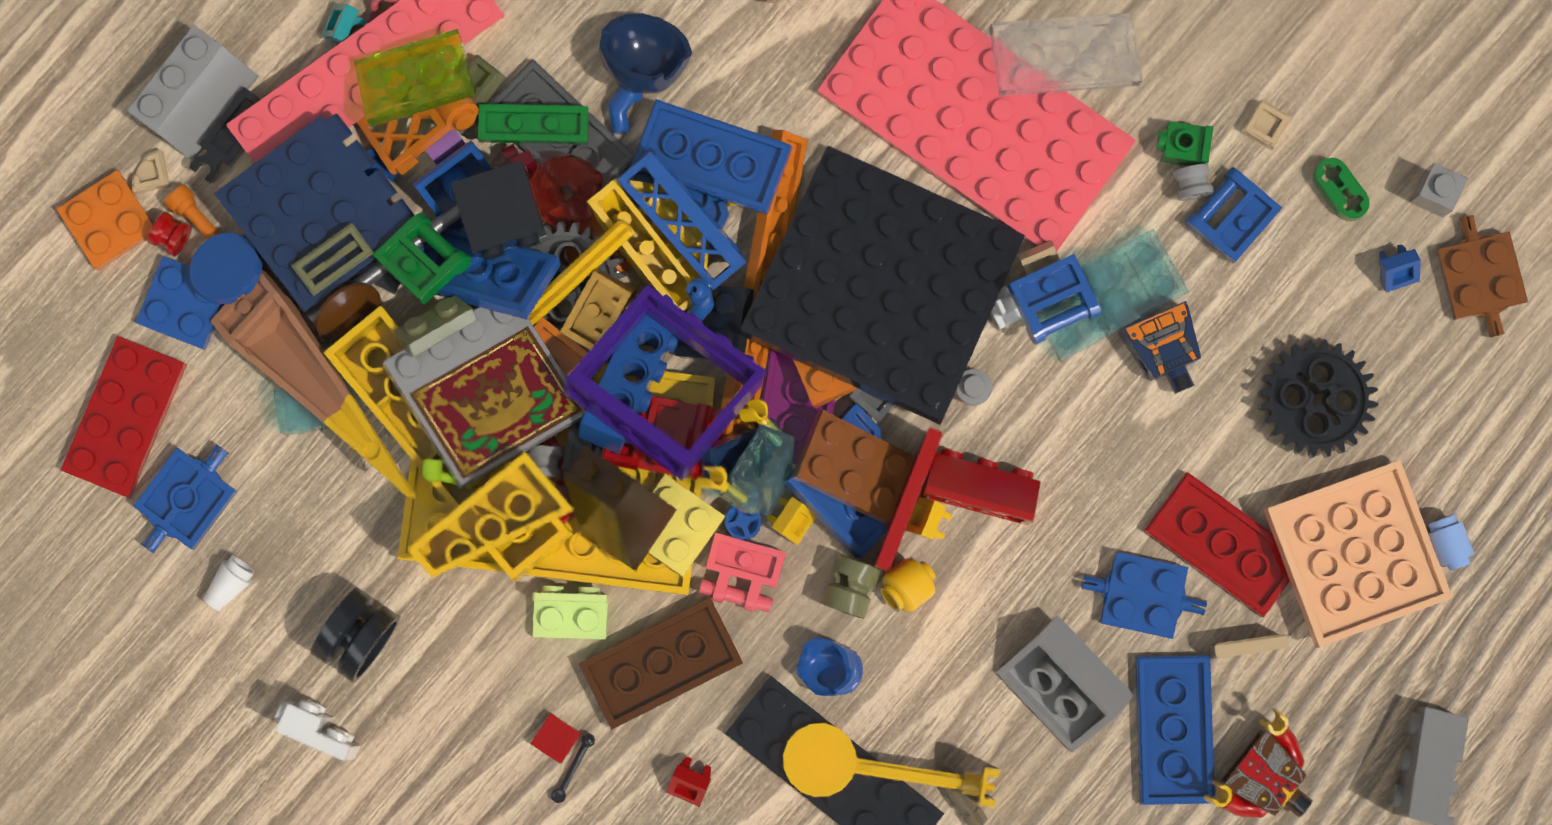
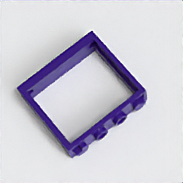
M647 285L566 377L563 394L682 481L762 386L766 370L754 362L755 357L748 354L744 355L734 348L726 336L720 333L715 334L705 327L701 319L694 313L683 311L674 304L670 296L667 294L663 296ZM646 315L743 385L689 451L591 380Z

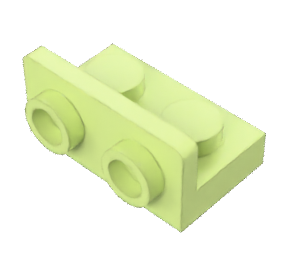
M542 586L541 593L533 592V637L607 640L608 595H600V588L578 587V594L563 593V586Z

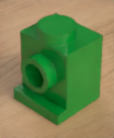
M1169 121L1165 130H1159L1156 151H1162L1161 162L1185 166L1207 164L1209 162L1214 126H1198ZM1179 137H1188L1191 140V146L1182 147L1179 144Z

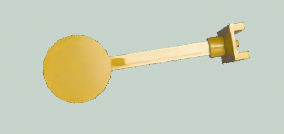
M827 723L810 724L797 730L788 740L783 753L784 770L790 783L800 792L813 797H827L841 791L852 780L853 775L857 773L962 790L961 794L978 796V804L980 806L993 808L995 806V799L986 797L985 790L994 791L995 784L987 783V776L999 778L1000 770L998 768L983 766L981 774L964 772V775L859 759L856 756V750L851 739L840 728Z

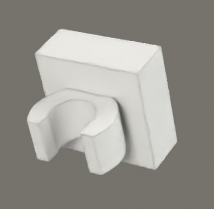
M1007 286L1001 289L991 311V315L999 330L1022 320Z

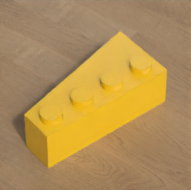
M524 452L409 547L408 551L428 575L434 578L573 511V508L528 454Z

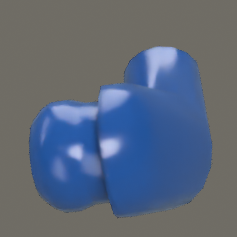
M621 86L618 87L607 104L612 134L617 135L630 132L627 111L633 103L641 101L643 93H633Z
M696 278L691 280L686 286V294L689 295L691 307L687 312L694 313L703 321L713 309L714 301L711 286L704 279Z

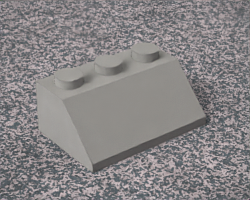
M193 25L127 111L190 160H193L204 148L200 145L202 140L242 88L245 87L249 90L259 76L221 44Z
M1058 615L1038 631L996 672L1072 753L1116 718L1134 697L1133 693Z

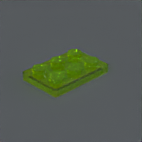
M458 29L354 60L364 113L370 128L475 96L462 37Z

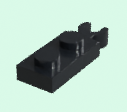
M245 87L242 88L200 143L208 151L205 155L197 156L192 160L190 164L192 171L196 173L200 166L208 164L210 172L205 177V180L211 184L218 178L219 166L222 162L229 167L233 166L244 152V149L226 124L260 101V98Z

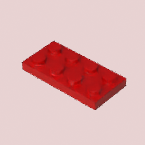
M117 336L60 471L131 499L187 364Z

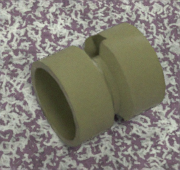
M837 555L830 573L834 581L826 585L820 604L864 619L871 601L867 593L868 591L875 590L881 570Z

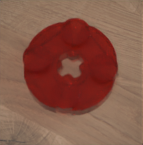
M566 154L555 156L536 169L531 179V186L541 217L547 223L557 227L558 222L564 221L567 228H571L574 222H579L582 225L594 217L586 201L602 189L603 177L589 162L581 157ZM568 183L572 186L574 196L565 200L563 199L564 192L559 190V186H564Z

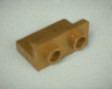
M595 269L560 332L591 350L635 300L639 286L634 283L627 286L601 269Z

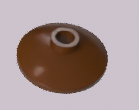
M354 283L333 293L322 304L316 315L315 329L318 335L326 342L336 343L381 305L379 292L370 284Z

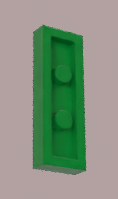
M479 104L478 141L480 143L588 144V106Z

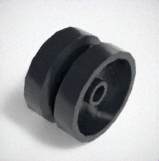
M359 587L351 590L332 612L316 637L310 654L325 664L335 661L341 655L337 672L353 683L361 678L380 654L396 629L401 617L386 606H381L370 614L373 607V597Z

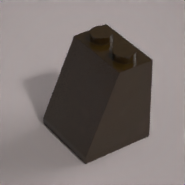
M585 446L563 477L581 535L636 571L677 509L638 480Z

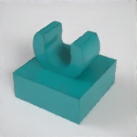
M334 4L320 37L332 43H341L352 35L351 28L354 25L362 28L368 22L363 18L357 17L358 9L348 4Z

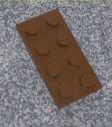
M710 597L579 663L612 730L743 664V661Z

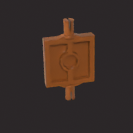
M1469 215L1467 218L1466 216L1459 218L1464 239L1456 245L1440 248L1436 251L1454 321L1471 316L1485 317L1490 338L1504 335L1505 332L1499 313L1508 307L1528 302L1510 231L1493 236L1478 235L1474 215Z

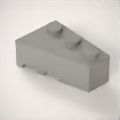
M1417 707L1416 713L1412 712L1407 723V734H1411L1408 749L1403 748L1398 763V769L1403 770L1400 784L1394 785L1390 797V805L1394 806L1393 814L1434 825H1453L1454 817L1447 816L1450 796L1456 797L1458 795L1459 784L1454 783L1458 763L1463 761L1468 717L1428 707Z

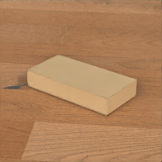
M1278 634L1214 643L1209 646L1211 659L1288 649L1289 642L1288 635Z

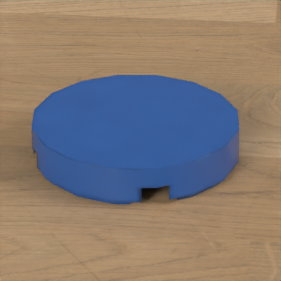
M221 233L210 237L198 247L190 264L189 274L191 283L204 299L215 304H231L238 301L236 298L241 297L243 294L248 295L254 289L261 276L262 260L256 248L246 237L237 233Z

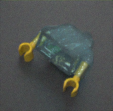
M749 400L747 403L749 408H743L739 412V416L745 423L757 421L760 426L729 475L730 480L727 481L726 471L723 468L704 466V469L710 474V479L698 477L697 483L702 488L719 489L720 496L742 512L748 514L759 512L769 515L787 488L783 481L793 470L794 437L785 434L773 418H767L768 406L765 401Z

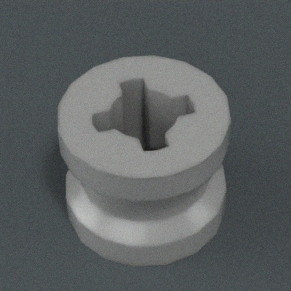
M1208 164L1187 166L1172 172L1174 180L1179 184V191L1177 192L1178 201L1194 200L1214 193L1213 186L1207 180V175L1210 172Z
M535 446L526 451L549 481L562 479L559 461L563 458V449L551 446Z

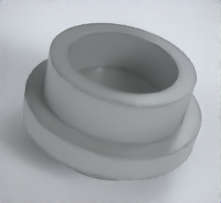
M978 369L965 371L956 390L959 399L971 406H977L986 402L992 393L990 377Z

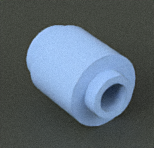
M1456 514L1428 523L1430 530L1428 534L1441 566L1447 565L1449 571L1471 564L1468 557L1475 553L1462 521L1458 522Z

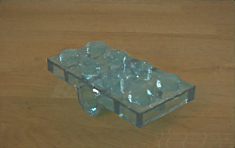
M1154 228L1117 249L1081 266L1100 306L1101 315L1093 319L1086 317L1046 337L1060 362H1063L1189 292ZM1078 294L1036 312L1039 321L1043 322L1081 304V300Z

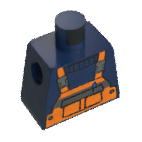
M1186 301L1126 326L1118 332L1120 338L1149 381L1166 375L1174 394L1195 386L1186 366L1201 359V354Z

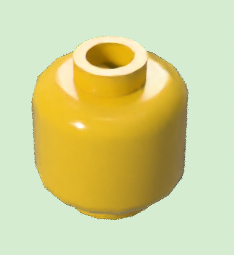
M905 558L883 575V587H881L880 592L886 603L893 610L913 612L933 597L935 593L933 580L936 576L933 569L926 562L921 561L919 563L912 558Z

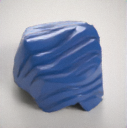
M817 637L810 639L802 646V654L797 664V674L816 695H845L852 693L859 685L863 675V665L860 656L857 655L856 651L851 650L850 647Z

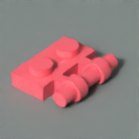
M715 533L706 569L720 573L717 583L703 579L699 593L713 597L712 601L722 604L725 600L743 605L744 610L755 612V609L770 613L773 598L759 595L762 584L774 588L777 587L786 552ZM730 576L751 581L749 592L728 586Z

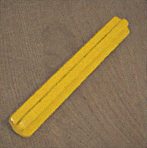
M625 220L617 221L547 286L528 317L532 325L536 324L634 234V230Z

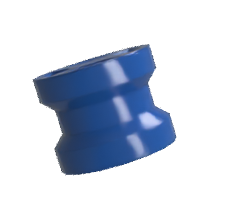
M736 504L726 513L725 527L733 538L744 541L750 540L760 531L761 516L758 510L750 504Z

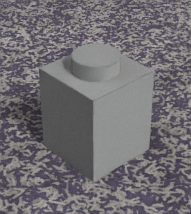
M1433 163L1424 171L1410 203L1443 218L1454 210L1468 178Z

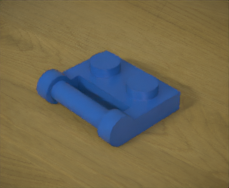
M1231 167L1224 175L1225 180L1197 213H1191L1184 223L1234 264L1279 213L1282 207L1239 170ZM1236 189L1241 190L1245 196L1214 230L1207 222Z
M1075 254L1007 285L1026 325L1028 336L1034 345L1045 341L1047 335L1086 317L1093 319L1101 315L1100 306ZM1078 294L1081 304L1043 322L1039 321L1036 312Z

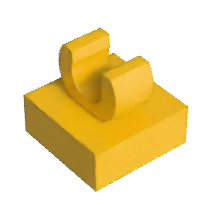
M918 496L905 531L931 540L934 537L943 539L945 534L937 530L941 518L951 521L952 516L944 511L946 505Z
M793 497L789 501L785 498H779L777 502L785 508L778 518L769 514L767 519L773 524L772 528L798 546L816 519V516L803 503Z

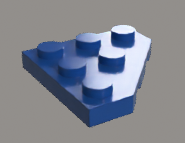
M857 403L850 404L840 415L839 418L881 439V428ZM793 469L783 483L856 559L863 558L885 532V524L791 478Z

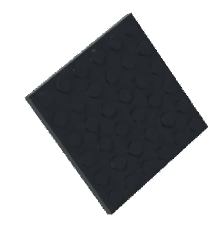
M827 145L740 328L739 335L941 425L1025 235L1008 225Z

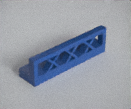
M651 146L640 155L637 162L617 178V181L697 273L708 282L712 290L717 288L747 262L745 254ZM645 167L654 177L653 192L637 191L629 179ZM658 183L663 187V189L667 193L657 192ZM644 197L653 198L652 207ZM657 198L673 199L678 205L677 220L662 219L657 214ZM682 211L691 221L682 220ZM668 225H677L676 234ZM681 226L697 227L701 231V247L684 245L680 240ZM706 238L714 248H705ZM691 252L701 253L700 262ZM705 253L720 254L729 266L713 278L704 268Z

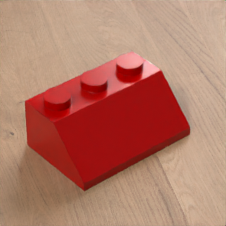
M942 449L941 454L935 453L927 473L921 497L1023 525L1033 522L1041 481L1033 479V472L1014 467L1012 473L998 470L999 463L982 458H977L976 463L962 460V453L949 449Z

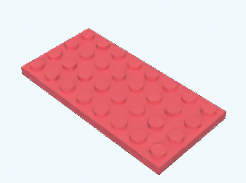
M882 0L817 90L820 96L997 221L1024 234V240L1031 245L1037 247L1051 240L1056 252L1136 142L1130 135L937 0Z

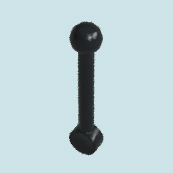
M585 733L581 737L582 745L559 788L553 790L551 798L555 803H561L566 799L565 791L588 747H592L595 744L593 734Z

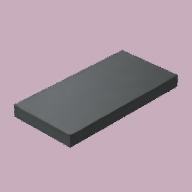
M534 59L489 103L583 106ZM590 112L588 144L517 143L524 151L529 150L533 159L587 210L590 207L586 201L614 178H618L630 167L635 155Z

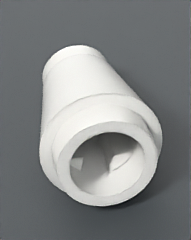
M231 555L228 560L222 561L203 600L211 608L221 611L224 606L252 583L251 577L255 574L254 570L239 557Z

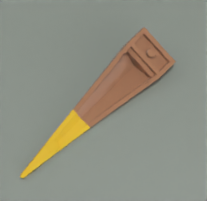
M261 270L260 279L254 289L248 295L243 294L241 297L236 298L238 301L225 304L210 322L231 347L320 419L405 496L416 499L414 491L340 375L325 356L324 350L290 297L286 296L271 277Z

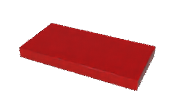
M929 427L922 436L890 523H888L873 561L872 567L881 570V572L891 568L942 438V432Z
M1189 472L1184 474L1144 529L1145 533L1262 618L1265 617L1290 582L1273 534Z

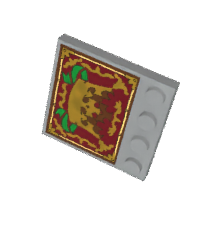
M479 307L473 311L477 319L476 321L420 354L412 356L404 349L383 361V368L460 489L465 488L583 419L586 413L585 409L563 394L566 377L529 319L525 320Z

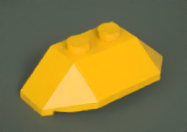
M614 178L586 201L604 232L622 219L632 227L634 234L618 248L619 252L646 286L649 285L663 296L667 294L676 306L683 311L687 310L691 303L689 295L686 294V286L693 279L703 278L617 181V178ZM629 180L637 191L653 192L654 190L653 183ZM658 184L657 192L667 193L663 189V187L660 184ZM644 197L652 207L653 198ZM657 198L656 212L662 219L677 220L678 205L673 199ZM682 211V220L691 221ZM668 225L676 234L677 225ZM681 226L680 240L685 246L701 247L702 233L697 227ZM707 239L705 248H709V242L707 241ZM691 252L700 262L701 253ZM705 253L704 268L707 270L708 254Z

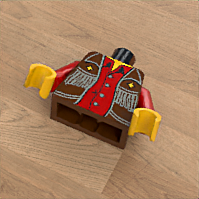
M1272 708L1275 718L1271 723H1268L1263 718L1260 719V724L1268 731L1259 730L1220 782L1215 780L1211 782L1216 785L1217 792L1213 797L1204 795L1206 801L1222 807L1235 816L1258 819L1264 817L1267 813L1275 816L1283 806L1298 817H1301L1308 810L1313 800L1298 789L1307 776L1302 769L1305 761L1297 738L1288 727L1286 716L1276 708Z

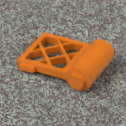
M432 54L416 64L413 76L402 84L391 98L357 123L389 172L393 175L398 172L403 175L419 162L417 157L449 131L465 130L471 127L476 120L479 109L444 57L439 54ZM414 91L417 95L414 111L401 110L403 99ZM381 117H389L386 133H376L370 126ZM398 118H412L408 134H395ZM421 119H433L437 126L426 135H417ZM393 141L406 142L404 152L392 160L390 151Z

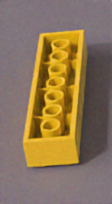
M380 305L328 348L324 354L422 471V462L424 460L442 461V459L382 366L383 361L403 351L404 348L398 344L393 333L400 326ZM512 461L505 463L473 482L471 489H460L458 485L448 482L431 483L452 509L455 510L510 465ZM443 462L442 473H450ZM558 517L488 552L511 580L517 582L573 534Z

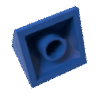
M470 140L412 184L438 217L456 203L451 186L452 182L492 170V168L473 141ZM462 218L455 221L449 228L457 230L463 228Z

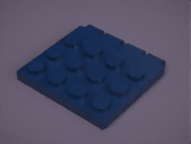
M338 113L326 121L320 115L214 193L304 312L373 262L375 258L372 254L315 296L311 294L292 268L293 264L351 223L375 253L414 216V213L402 198L392 206L388 204L387 200L398 192L380 169L369 177L366 175L365 171L373 166L375 162L358 139L347 147L344 146L342 142L353 133ZM349 234L304 266L303 270L307 274L355 239ZM358 246L313 278L312 282L314 285H317L363 252L361 247Z

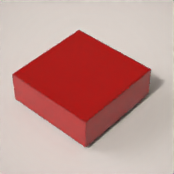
M550 713L532 740L531 745L562 764L582 733Z

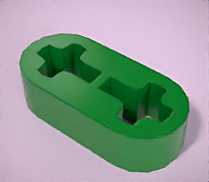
M1326 158L1314 168L1313 182L1342 220L1356 221L1365 215L1370 206L1369 197L1341 160ZM1323 167H1326L1328 170L1335 168L1339 174L1336 175L1335 180L1340 185V188L1332 180L1327 182L1323 180L1322 176L1326 173ZM1342 191L1350 199L1355 197L1359 199L1360 203L1356 206L1359 211L1358 213L1354 209L1347 211L1344 208L1347 199L1342 194Z

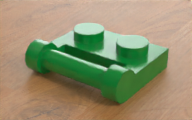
M418 213L387 240L373 256L416 299L425 305L455 275L467 270L471 264V258L464 251H457L430 226L431 221L424 214ZM421 236L446 261L438 267L412 242L415 237Z

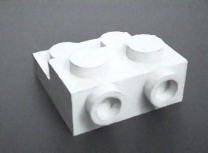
M300 699L299 703L292 700L289 702L284 700L281 703L274 721L279 723L276 732L342 761L356 758L361 745L352 742L354 735L339 728H329L333 717L325 714L327 707L309 699H306V701Z

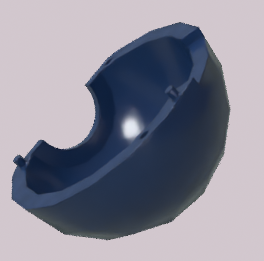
M643 13L625 14L612 19L602 29L599 53L603 67L618 86L633 93L657 94L667 89L683 73L692 56V50L687 37L675 25L660 17Z

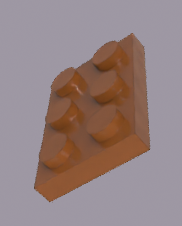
M820 410L815 415L791 478L885 524L891 521L915 456L825 410Z

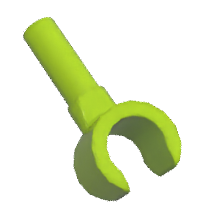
M426 459L422 462V476L426 481L448 482L458 485L451 473H442L443 461ZM472 483L465 488L471 489Z

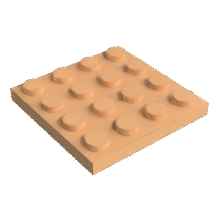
M1401 460L1264 509L1315 648L1328 645L1453 598Z

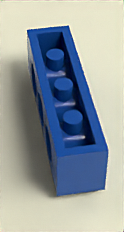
M646 315L614 352L599 386L637 414L639 412L645 414L653 397V393L649 392L653 381L660 383L668 364L663 362L667 351L674 353L680 339ZM649 345L654 348V351L645 352L639 346ZM627 375H635L639 377L641 381L629 382L624 377ZM586 411L580 424L579 438L617 454H620L624 443L631 445L630 442Z

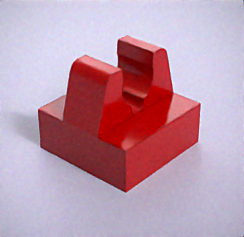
M686 757L680 765L677 764L666 793L700 807L711 782V767L705 765L702 773H697L689 768L692 758Z

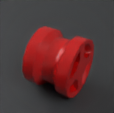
M165 211L153 224L148 235V243L155 247L163 246L166 249V253L175 257L185 247L191 235L192 226L186 222L178 223L174 220L173 215Z

